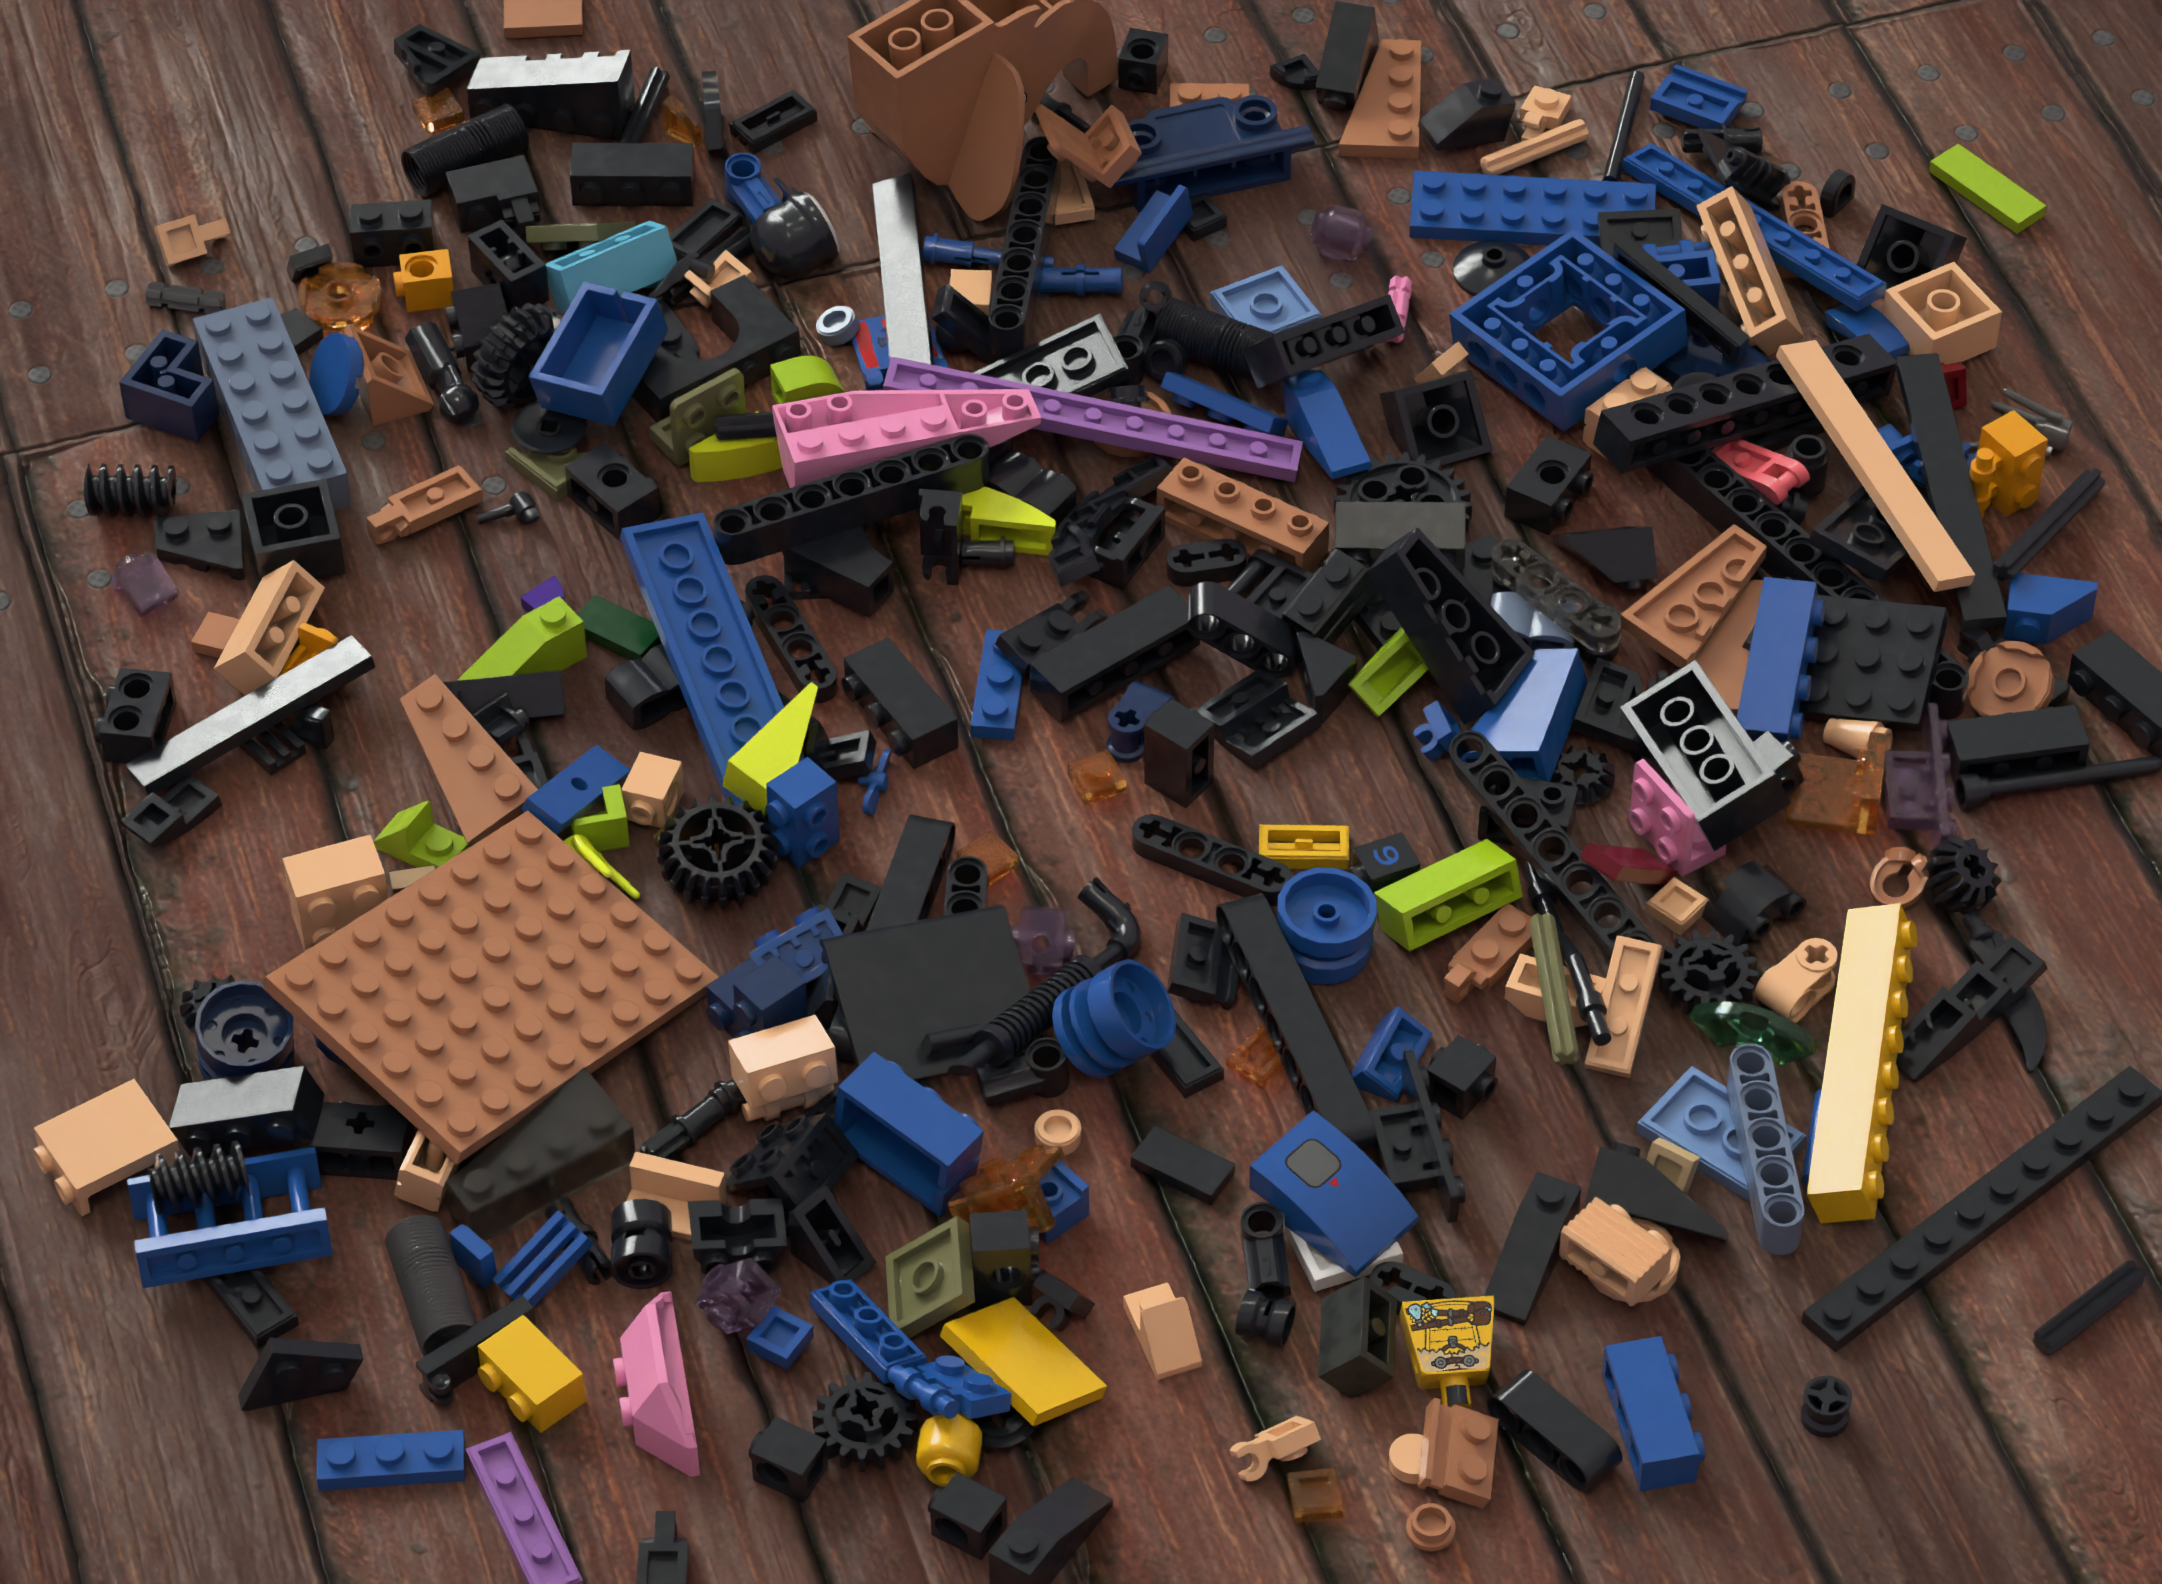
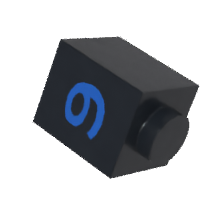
M1401 832L1354 847L1352 867L1348 869V872L1365 882L1374 894V892L1420 871L1421 863Z

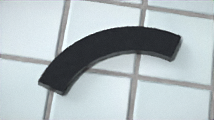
M1155 454L1114 476V485L1099 494V491H1092L1060 523L1051 539L1053 548L1048 553V559L1055 579L1061 587L1100 570L1094 555V549L1101 533L1115 517L1127 508L1124 504L1129 498L1140 499L1154 491L1172 471V467L1159 455Z

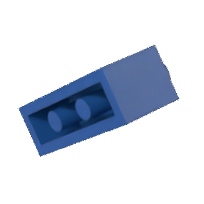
M1661 1336L1605 1345L1602 1376L1639 1492L1696 1482L1699 1462L1705 1460V1448L1700 1432L1693 1433L1690 1425L1692 1409L1688 1394L1686 1392L1680 1393L1677 1382H1679V1369L1675 1355L1667 1354Z

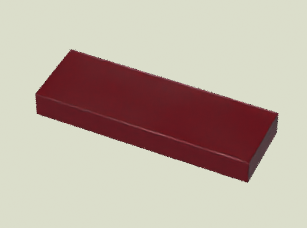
M1587 843L1580 855L1582 861L1612 881L1665 886L1678 873L1677 870L1641 848Z

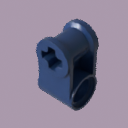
M1133 681L1125 691L1124 696L1108 714V727L1111 730V735L1107 740L1106 747L1109 756L1115 761L1122 763H1132L1144 756L1143 727L1147 718L1152 712L1160 711L1171 699L1177 701V698L1140 681Z

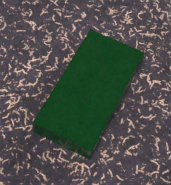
M594 595L577 613L584 621L586 639L629 660L642 659L650 649L662 644L654 622L597 595Z

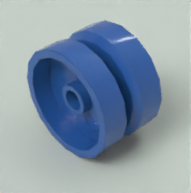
M1316 867L1299 872L1285 882L1278 895L1277 922L1305 980L1314 984H1336L1350 980L1364 970L1372 955L1373 932L1377 918L1376 898L1370 887L1356 875L1337 868Z

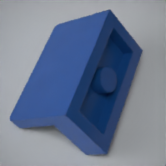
M1178 185L1171 196L1156 190L1114 248L1115 258L1150 274L1193 215L1188 188Z

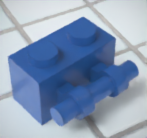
M1689 239L1680 240L1678 245L1656 247L1655 243L1642 245V249L1718 310L1721 281L1714 249L1710 250L1708 242L1693 243Z

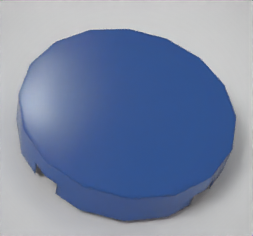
M330 333L326 336L315 351L311 364L309 384L322 415L343 416L352 408L359 395V388L354 387L356 377L362 378L363 353L358 341L346 334Z

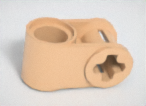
M1819 938L1807 939L1802 942L1779 964L1774 965L1763 974L1754 991L1755 998L1789 1023H1797L1813 1006L1834 989L1835 975L1832 969L1837 962L1836 948L1831 942Z

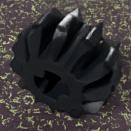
M1958 836L1947 840L1931 850L1930 854L1926 857L1928 862L1921 871L1929 879L1924 888L1933 890L1936 895L1934 903L1944 902L1948 914L1959 911L1963 916L1968 912L1977 911L1989 904L1997 895L1995 889H1997V886L2002 881L1994 873L1999 864L1990 862L1987 857L1988 849L1979 850L1974 838L1963 840Z

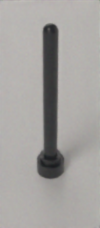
M2150 756L1995 779H1987L1986 776H1979L1975 772L1960 774L1955 777L1954 791L1956 801L1961 810L1980 808L1984 802L1990 800V797L2156 774L2162 769V761L2159 757Z

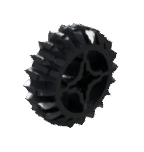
M527 302L521 309L514 306L509 316L501 314L500 322L495 327L489 326L490 333L486 338L480 339L482 346L473 354L477 361L470 368L474 373L472 382L476 385L477 390L482 393L483 398L507 412L514 407L522 409L527 403H533L537 400L529 380V375L563 317L540 303L534 306Z
M711 794L707 804H701L694 798L691 803V810L679 806L676 811V818H667L664 824V831L660 832L658 837L657 863L661 867V876L664 882H670V888L673 890L674 895L684 892V899H686L688 904L699 898L705 910L711 902H718L724 911L729 900H734L742 906L745 901V894L757 898L760 886L769 885L771 872H775L777 868L776 854L778 853V841L776 837L771 836L774 828L771 822H765L762 810L751 812V806L747 800L736 806L731 795L728 796L724 803L717 802L713 794ZM714 844H718L719 853H721L720 861L717 859Z

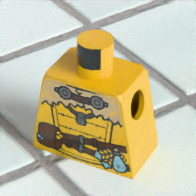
M1494 1296L1402 1302L1399 1322L1417 1386L1420 1389L1440 1388L1442 1405L1452 1407L1456 1404L1470 1409L1472 1406L1469 1386L1483 1385L1487 1382L1491 1360Z

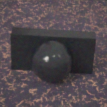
M948 283L938 289L931 319L937 323L935 336L939 346L944 351L952 354L962 353L970 349L988 365L999 361L1001 358L993 355L990 349L988 315Z

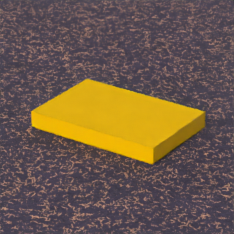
M1015 1297L947 1322L941 1331L940 1337L975 1371L990 1376L993 1382L1012 1393L1011 1406L1033 1427L1100 1400L1106 1391L1107 1385Z

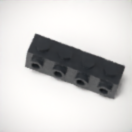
M1169 585L1154 594L1146 595L1136 604L1119 613L1110 615L1105 621L1085 632L1076 634L1071 640L1049 652L1040 654L1035 660L1031 661L1030 692L1061 723L1130 685L1133 681L1139 680L1199 646L1200 640L1191 635L1187 629L1189 604Z

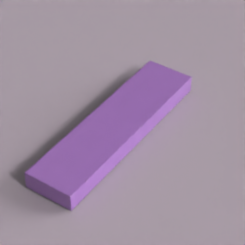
M509 1432L466 1448L467 1460L526 1584H583V1579L512 1433Z

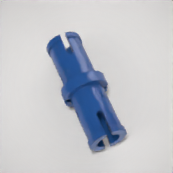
M1077 264L1076 268L1044 267L1039 287L1040 293L1067 292L1076 293L1077 297H1086V293L1096 292L1122 294L1123 268H1086V264Z

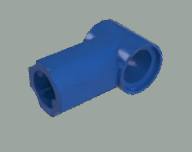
M738 153L727 159L725 162V193L727 200L731 204L739 206L754 225L764 212L781 204L782 201L761 174V163L756 156L749 153Z

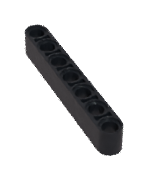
M1046 136L1030 139L1026 142L1023 149L988 315L990 349L993 355L1001 359L1028 346L1061 184V162L1047 149L1049 142Z
M960 435L725 508L714 516V539L726 565H740L846 530L919 509V489L962 492V495L979 490L989 480L988 442L979 435Z
M1474 730L1458 733L1451 740L1449 746L1450 758L1456 776L1607 958L1611 961L1617 935L1655 943L1649 931L1602 875L1581 860V850L1488 739L1480 732ZM1469 751H1476L1482 754L1473 763H1466L1460 760ZM1502 783L1509 786V789L1502 795L1495 796L1488 793V789L1495 784ZM1523 816H1531L1537 820L1529 828H1519L1515 825V822ZM1550 849H1559L1564 852V855L1557 861H1547L1542 858L1543 854ZM1578 882H1587L1592 885V888L1585 894L1577 895L1569 891ZM1606 915H1614L1620 919L1619 923L1612 928H1603L1597 924Z
M913 814L909 815L866 930L928 919L953 850L956 834L954 822ZM838 1005L828 1036L835 1046L837 1059L855 1062Z
M1260 893L1218 904L1216 906V921L1221 937L1306 1116L1314 1110L1362 1151L1374 1148L1377 1138L1371 1115L1267 899Z

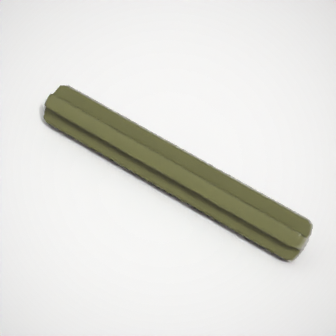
M1550 913L1543 915L1535 914L1530 919V931L1553 1061L1560 1066L1566 1063L1572 1065L1578 1060L1577 1054L1579 1050L1556 922Z

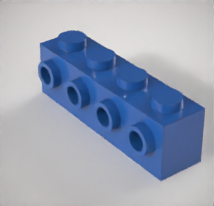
M1764 577L1737 714V720L1752 741H1755L1767 731L1780 743L1787 740L1793 745L1794 739L1800 740L1802 737L1804 714L1799 713L1801 701L1809 700L1811 676L1806 675L1808 663L1815 664L1818 638L1813 637L1815 625L1822 626L1825 615V600L1818 599L1816 582Z

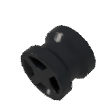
M1833 1376L1816 1377L1807 1383L1803 1393V1405L1800 1414L1801 1422L1808 1432L1818 1437L1831 1438L1845 1431L1849 1423V1410L1852 1404V1392L1849 1386L1841 1379Z

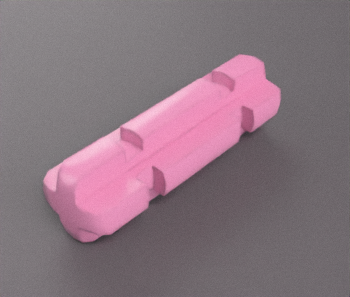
M1396 275L1390 279L1388 295H1391L1404 328L1406 326L1409 299L1411 297L1412 281L1407 276L1401 278ZM1404 333L1385 342L1393 341L1396 344L1400 343L1404 338Z

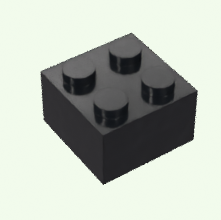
M326 479L242 494L247 530L259 583L264 576L293 560L315 579L346 574L341 538Z

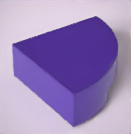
M552 576L521 596L522 608L529 613L559 596L564 600L563 588L558 579Z

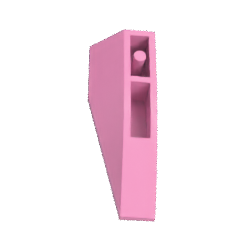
M1029 389L850 391L772 406L783 472L790 488L960 435H979L988 442L990 448L1041 424V415Z

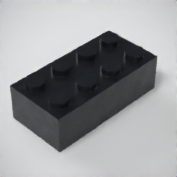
M1696 660L1620 707L1638 740L1672 790L1694 812L1695 824L1714 851L1791 804L1776 774Z

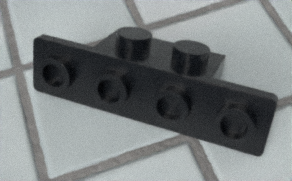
M1413 1050L1404 1051L1401 1079L1409 1104L1368 1110L1376 1130L1375 1148L1383 1173L1401 1193L1436 1188L1447 1223L1457 1222L1459 1204L1465 1203L1463 1180L1460 1175H1453L1451 1168L1453 1166L1452 1146L1448 1138L1442 1139L1439 1131L1442 1125L1440 1109L1436 1101L1430 1102L1427 1094L1430 1091L1427 1069L1425 1065L1418 1066Z

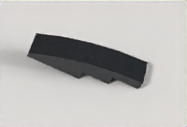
M2011 935L1983 965L1976 961L1949 991L1942 987L1902 1029L1904 1047L1903 1052L1897 1054V1068L1915 1083L1927 1076L1971 1042L2006 1011L2048 969L2045 961Z

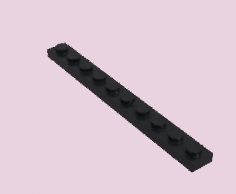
M2131 1066L2127 1067L1803 1311L1801 1323L1833 1351L1837 1352L2161 1106L2162 1091Z

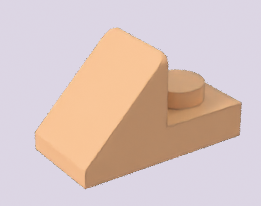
M1168 1282L1123 1296V1308L1157 1380L1202 1367V1358L1187 1301L1184 1297L1175 1298Z

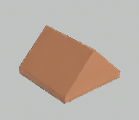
M350 324L343 329L344 334L354 337L358 341L363 353L362 378L356 377L355 386L359 388V395L373 426L427 412L433 408L434 402L410 350Z

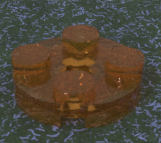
M351 262L325 264L318 268V275L313 276L309 281L307 275L301 281L298 288L300 311L323 327V331H341L348 324L365 330L372 325L373 316L379 311L382 302L378 278L374 274L372 278L371 275L365 273L363 266ZM337 294H345L344 298L336 299Z

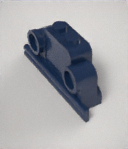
M1258 95L1243 97L1236 103L1229 98L1216 97L1149 112L1144 117V120L1137 119L1128 122L1142 154L1138 157L1134 167L1130 171L1125 172L1113 186L1129 185L1134 206L1137 212H1141L1156 190L1171 196L1178 185L1188 188L1191 200L1204 193L1208 197L1287 181L1291 180L1292 150L1315 145V140L1308 125L1282 130L1277 121V107L1275 103L1269 98Z

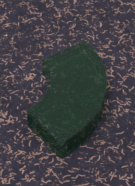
M1725 1001L1695 1005L1690 1015L1692 1021L1718 1047L1740 1046L1747 1043L1757 1044L1764 1047L1770 1053L1772 1060L1779 1065L1814 1055L1820 1043L1793 1021L1767 1009L1749 1004Z

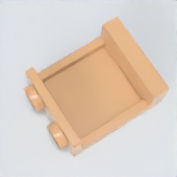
M135 1079L34 1127L38 1147L33 1149V1155L39 1168L44 1174L51 1172L56 1178L54 1185L61 1200L65 1205L73 1203L82 1217L91 1213L88 1198L91 1195L153 1165L157 1154H162L169 1166L173 1165L175 1151L180 1150L177 1138Z

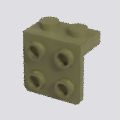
M733 368L675 399L670 404V416L649 427L650 439L678 467L689 462V448L716 434V416L746 413L743 374L737 368Z

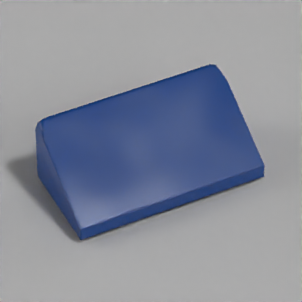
M1399 1006L1395 1007L1380 1019L1351 1072L1357 1088L1395 1102L1404 1089L1401 1079L1403 1052L1413 1050L1418 1063L1433 1033Z

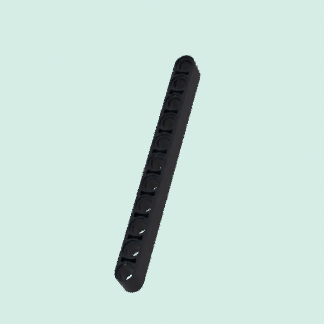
M1710 449L1645 467L1720 533H1724L1735 524L1766 545V557L1760 567L1772 578L1785 579L1788 576L1793 580L1816 582L1819 595L1886 601L1840 560L1826 556L1820 549L1809 544L1810 535ZM1942 648L1927 712L1938 719L1952 720L1963 713L1969 674L1958 661Z

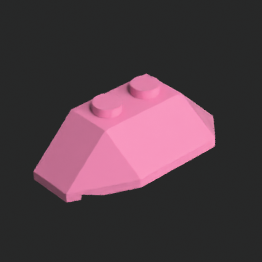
M671 1291L662 1292L645 1305L620 1337L622 1358L613 1359L617 1388L626 1386L628 1397L619 1398L623 1427L633 1425L635 1444L690 1477L699 1476L697 1442Z

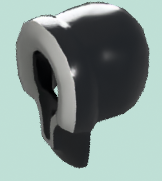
M774 178V182L783 192L782 203L768 209L756 220L751 228L750 240L759 262L770 273L788 280L805 277L823 263L834 261L839 255L840 245L831 221L817 200L806 192H798L796 188L788 187L781 179Z

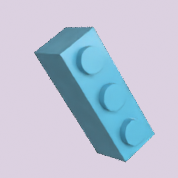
M647 221L546 263V269L556 309L566 313L584 281L617 289L619 297H621L624 291L632 293L643 287L648 289L656 288L677 263L667 226Z

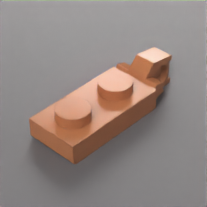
M458 465L388 497V504L381 508L380 512L367 517L368 536L376 545L395 540L398 535L400 537L408 536L409 533L413 534L484 501L483 490Z
M1511 904L1503 906L1453 956V959L1448 964L1450 972L1443 980L1445 982L1443 996L1458 1004L1474 987L1480 990L1483 988L1489 990L1517 962L1520 953L1525 954L1533 946L1530 931L1531 916Z

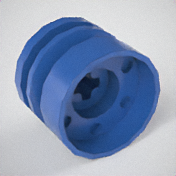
M1130 959L1117 962L1098 972L1093 978L1084 980L1076 986L1061 992L1053 1006L1052 1019L1055 1035L1063 1052L1076 1068L1087 1076L1098 1079L1111 1076L1119 1072L1120 1069L1132 1065L1134 1061L1145 1058L1167 1047L1175 1036L1176 1017L1173 1003L1165 986L1152 970L1141 962Z

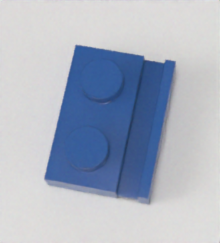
M1675 64L1672 74L1666 76L1651 96L1650 110L1702 129H1718L1719 125H1725L1728 128L1739 113V107L1746 103L1748 90Z

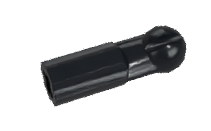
M423 322L421 325L411 328L405 337V341L429 387L435 390L439 397L438 405L441 415L447 421L454 424L469 422L474 418L480 405L478 394L462 380V372L436 323Z

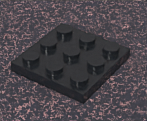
M1818 595V599L1825 600V615L1823 625H1815L1813 637L1818 638L1817 658L1815 664L1808 663L1806 675L1811 676L1810 696L1808 701H1801L1799 713L1804 714L1805 720L1828 722L1830 718L1838 720L1882 722L1885 728L1922 732L1949 617L1946 607Z

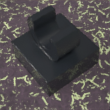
M1042 1269L1032 1284L1046 1295L1038 1297L1033 1302L1030 1312L1042 1319L1050 1307H1055L1056 1315L1051 1320L1049 1326L1059 1332L1068 1326L1071 1319L1070 1311L1085 1319L1095 1305L1086 1296Z

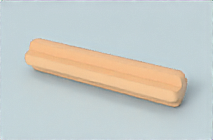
M1581 119L1575 120L1486 155L1480 159L1483 174L1499 175L1587 140L1589 132L1586 123Z

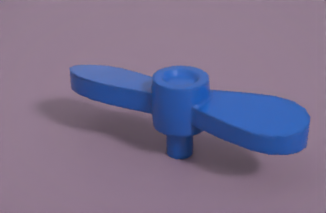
M885 749L875 772H871L869 776H859L858 784L868 785V790L862 804L864 814H875L880 792H885L888 788L889 778L886 772L892 750Z

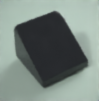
M827 968L806 993L808 1016L816 1015L824 1029H830L839 1005L830 972Z

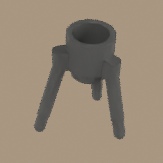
M2008 388L2003 389L2002 394L2039 416L1997 401H1993L1991 407L2004 414L2015 410L2028 423L2035 425V429L2048 439L2045 457L2050 458L2052 450L2063 453L2073 421L2063 418L2062 413L2049 410ZM1967 442L1973 445L1971 450H1978L1979 442Z

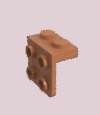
M1042 104L1034 110L1040 122L1038 128L1049 142L1047 149L1061 162L1065 163L1069 160L1074 163L1077 170L1091 182L1098 180L1111 188L1125 172L1130 171L1134 167L1138 157L1142 154L1123 112L1113 105L1109 106L1086 133H1083Z

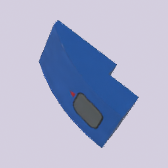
M1314 1110L1250 1165L1249 1188L1285 1214L1284 1226L1355 1278L1419 1222V1215L1381 1169L1349 1138Z

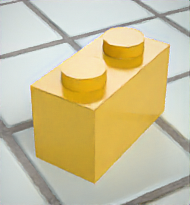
M524 1315L477 1346L480 1367L477 1371L483 1384L491 1392L498 1390L507 1399L513 1414L521 1422L528 1420L540 1433L586 1402L583 1373Z

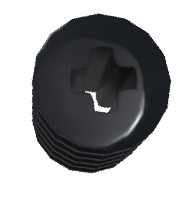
M88 463L84 478V500L90 516H99L102 509H104L108 517H115L120 509L124 517H132L137 509L141 518H149L154 509L157 517H167L170 509L173 510L176 501L177 480L174 465H169L165 477H161L158 466L152 465L148 477H144L140 464H135L131 476H127L124 464H118L115 475L110 476L107 464L101 463L98 475H93L91 466Z
M238 1140L232 1141L230 1153L227 1156L219 1144H213L210 1159H206L201 1148L196 1147L194 1148L191 1162H187L183 1153L179 1150L175 1151L173 1165L169 1166L163 1155L157 1154L154 1168L149 1169L148 1167L156 1215L163 1214L165 1200H169L175 1212L181 1211L185 1196L189 1198L194 1208L201 1207L203 1193H207L213 1205L220 1203L221 1193L224 1189L232 1202L239 1199L241 1186L245 1187L251 1197L244 1152Z

